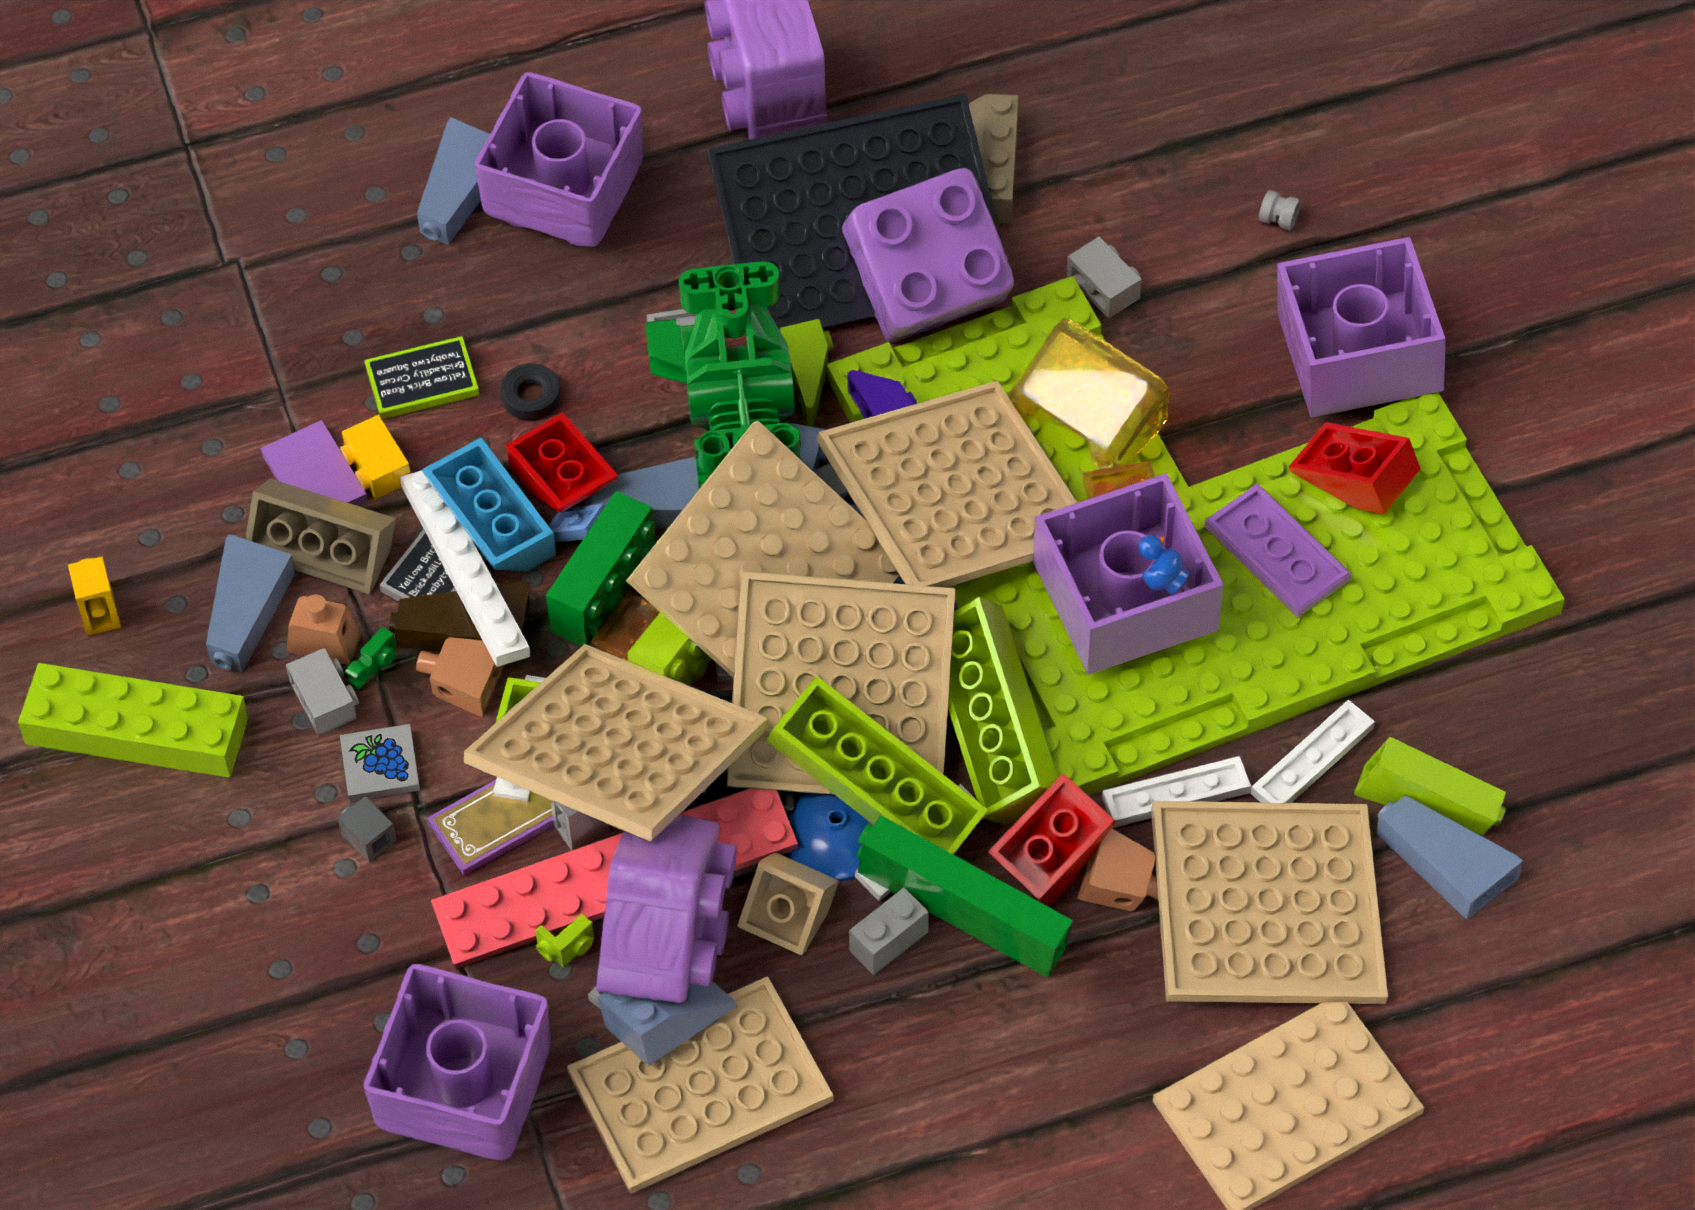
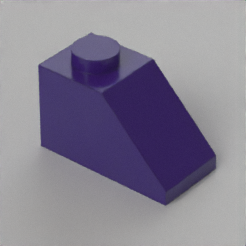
M857 370L847 372L848 393L864 419L917 404L914 395L911 392L907 393L900 381Z

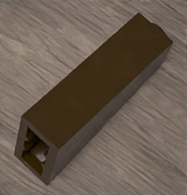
M530 582L496 585L525 638L530 605ZM457 591L402 598L399 600L398 612H391L389 631L395 633L396 647L441 651L445 640L450 637L483 641Z

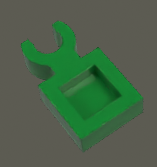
M382 626L360 650L361 657L353 661L345 671L347 675L351 676L347 683L359 690L367 682L370 674L375 676L382 667H387L391 664L397 652L394 634Z

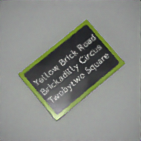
M462 336L364 360L381 419L479 396V389Z

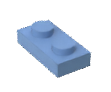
M605 505L570 507L562 513L558 512L548 525L554 533V541L583 540L605 508Z

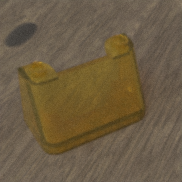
M1064 318L1052 329L1010 390L1009 399L1020 415L1032 417L1040 409L1090 442V453L1093 463L1098 468L1108 470L1117 476L1167 424L1169 389L1165 382L1156 374L1077 322Z

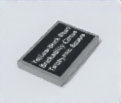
M424 529L379 585L380 592L397 601L402 598L456 591ZM474 543L482 560L485 562L487 560L486 557Z

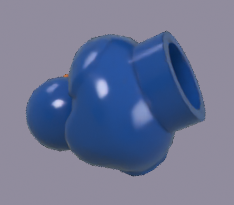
M1148 535L1143 537L1139 542L1140 554L1145 559H1155L1149 570L1142 573L1144 581L1153 590L1165 589L1170 594L1175 593L1189 576V571L1183 567L1182 556L1174 549L1164 550V536Z

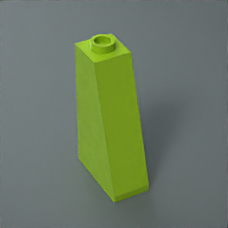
M1389 737L1364 765L1354 795L1383 805L1391 801L1396 803L1406 795L1482 836L1492 825L1497 827L1500 824L1506 811V807L1502 806L1506 794L1505 791L1392 737Z

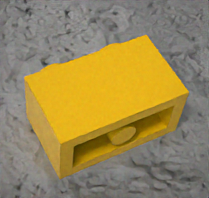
M379 415L342 431L344 445L340 447L341 453L349 465L354 464L356 467V477L364 490L369 489L376 500L402 488L400 476L411 474L409 463Z
M103 557L85 558L77 563L69 564L68 568L86 635L89 636L121 628Z

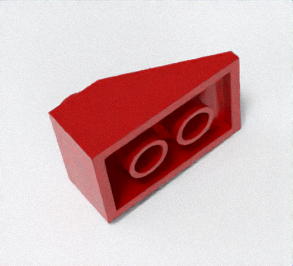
M563 412L505 445L511 472L531 494L560 513L619 479L618 474Z
M1327 422L1322 425L1289 465L1290 472L1350 506L1380 514H1385L1421 469L1410 438Z
M1063 773L988 853L1000 867L1038 902L1050 907L1073 883L1116 821Z

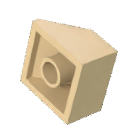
M772 853L759 861L737 927L802 956L828 914L839 880L783 855Z

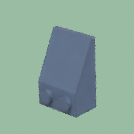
M713 981L710 987L692 984L687 999L683 1003L636 998L607 992L597 997L605 1027L648 1066L737 1007L736 1001Z

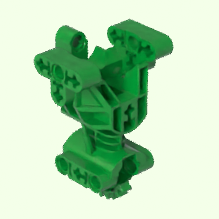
M761 261L686 270L679 277L680 304L686 312L697 314L694 325L681 326L680 328V325L676 323V319L645 322L651 374L687 384L691 426L696 425L709 431L701 435L700 438H694L699 489L755 421H759L801 460L799 427L795 428L788 423H779L787 416L794 415L795 408L788 344L766 308L775 304L780 297L779 271L777 267L770 262ZM735 310L736 313L730 314V311ZM746 334V345L725 346V337L736 339Z

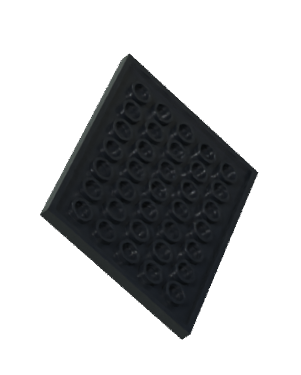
M966 93L709 148L706 151L733 264L770 262L779 271L780 297L775 304L766 307L779 330L782 327L816 319L820 320L822 329H828L876 318L854 257L850 253V248L842 232L843 223L854 208L863 203L952 170L966 168L973 172L978 182L983 199L1002 243Z

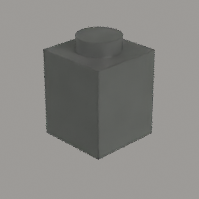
M366 796L357 803L348 805L338 817L341 835L368 862H371L397 841L393 823Z

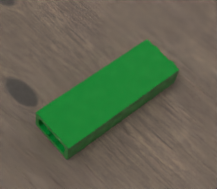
M882 815L878 817L874 825L868 823L862 831L858 840L861 846L856 854V857L860 859L859 874L895 894L905 888L929 913L1041 975L1049 977L1066 949L1073 920Z

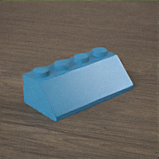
M482 438L422 469L424 476L494 569L527 572L556 556L553 531Z

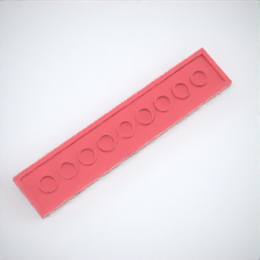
M750 788L680 813L683 816H692L719 823V842L737 845L734 871L759 863V861L772 853L781 855L798 849L797 840L777 790ZM623 833L432 899V906L455 969L537 941L535 930L540 925L554 935L562 932L581 913L590 921L604 917L610 864Z

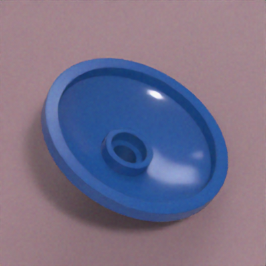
M805 793L795 801L794 813L787 816L798 843V849L787 852L789 858L837 879L839 882L857 879L855 872L859 867L860 859L856 857V854L861 846L858 840L862 831L870 822L836 795ZM835 818H839L842 820L840 823L831 822V820Z

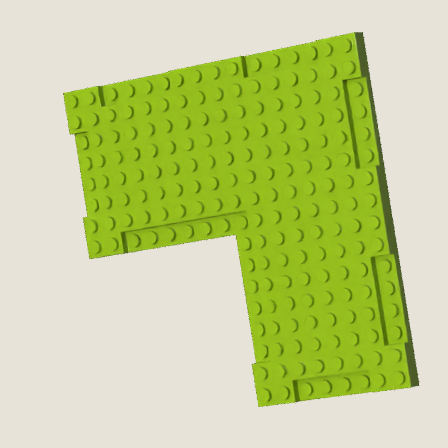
M1074 276L1012 297V306L904 345L892 348L890 343L887 342L827 364V380L850 423L864 419L848 393L847 372L851 370L900 381L907 393L911 392L914 395L917 404L998 381L1077 503L1167 473L1223 583L1218 631L1087 675L1033 561L947 587L955 588V600L958 609L978 597L1003 606L1057 776L1059 778L1064 773L1088 796L1562 613L1565 598L1533 546L1526 547L1466 448L1467 438L1438 392L1407 398L1374 410L1373 419L1351 426L1410 438L1421 468L1385 514L1356 509L1290 472L1289 465L1308 443L1188 487L1101 334L1102 325ZM1257 483L1351 573L1349 582L1299 618L1205 528V520Z

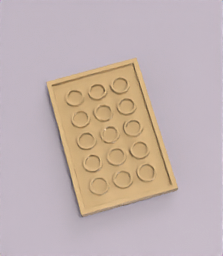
M768 976L729 993L728 995L736 1001L737 1007L650 1066L644 1063L622 1042L567 1066L568 1074L630 1194L834 1102L833 1094Z
M1348 1002L1320 1003L1153 1095V1103L1227 1210H1252L1422 1115L1424 1110L1421 1102Z

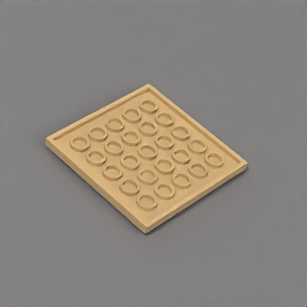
M998 381L824 430L818 433L816 440L906 585L947 588L1031 562L1034 559L1035 517L1077 503Z
M755 421L626 581L734 678L742 571L894 583L900 574L871 530L868 522L759 421Z
M742 571L732 704L767 717L768 723L767 730L727 768L726 787L835 795L766 741L776 724L816 675L944 775L955 588Z
M584 644L464 751V763L651 842L767 730L768 718Z
M1153 801L1151 813L1156 856L1155 864L1166 1001L1386 1004L1388 991L1367 804Z

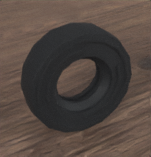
M526 363L518 365L507 372L502 379L500 396L503 407L510 415L520 420L534 421L543 419L553 413L559 405L561 388L558 377L550 368L542 364ZM528 383H536L543 388L541 397L532 401L521 399L517 393L521 386Z

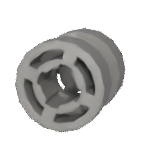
M1269 189L1260 208L1259 221L1267 224L1277 222L1281 228L1291 231L1298 217L1301 199L1292 196L1285 199L1280 196L1279 192Z

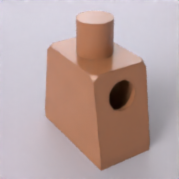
M317 594L309 597L301 596L298 598L289 623L286 650L289 653L307 656L325 648L331 660L337 658L339 663L350 665L361 634L348 607L344 604L326 601L323 596Z
M454 637L445 640L439 655L422 650L416 664L417 671L431 674L432 693L436 697L481 717L484 715L504 665L498 667L495 665L483 641Z
M1111 828L1087 862L1077 899L1127 911L1135 910L1144 900L1145 896L1158 900L1157 876L1152 874L1156 859L1154 852Z

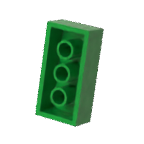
M615 491L546 594L551 633L579 646L584 644L590 645L594 638L598 639L602 635L607 618L611 612L615 613L620 608L623 594L628 586H631L626 580L657 543L655 540L656 523L653 518L652 506Z

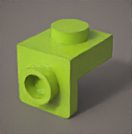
M582 913L556 937L542 925L535 930L536 948L539 953L550 962L555 960L563 968L577 955L585 954L594 940L592 922Z

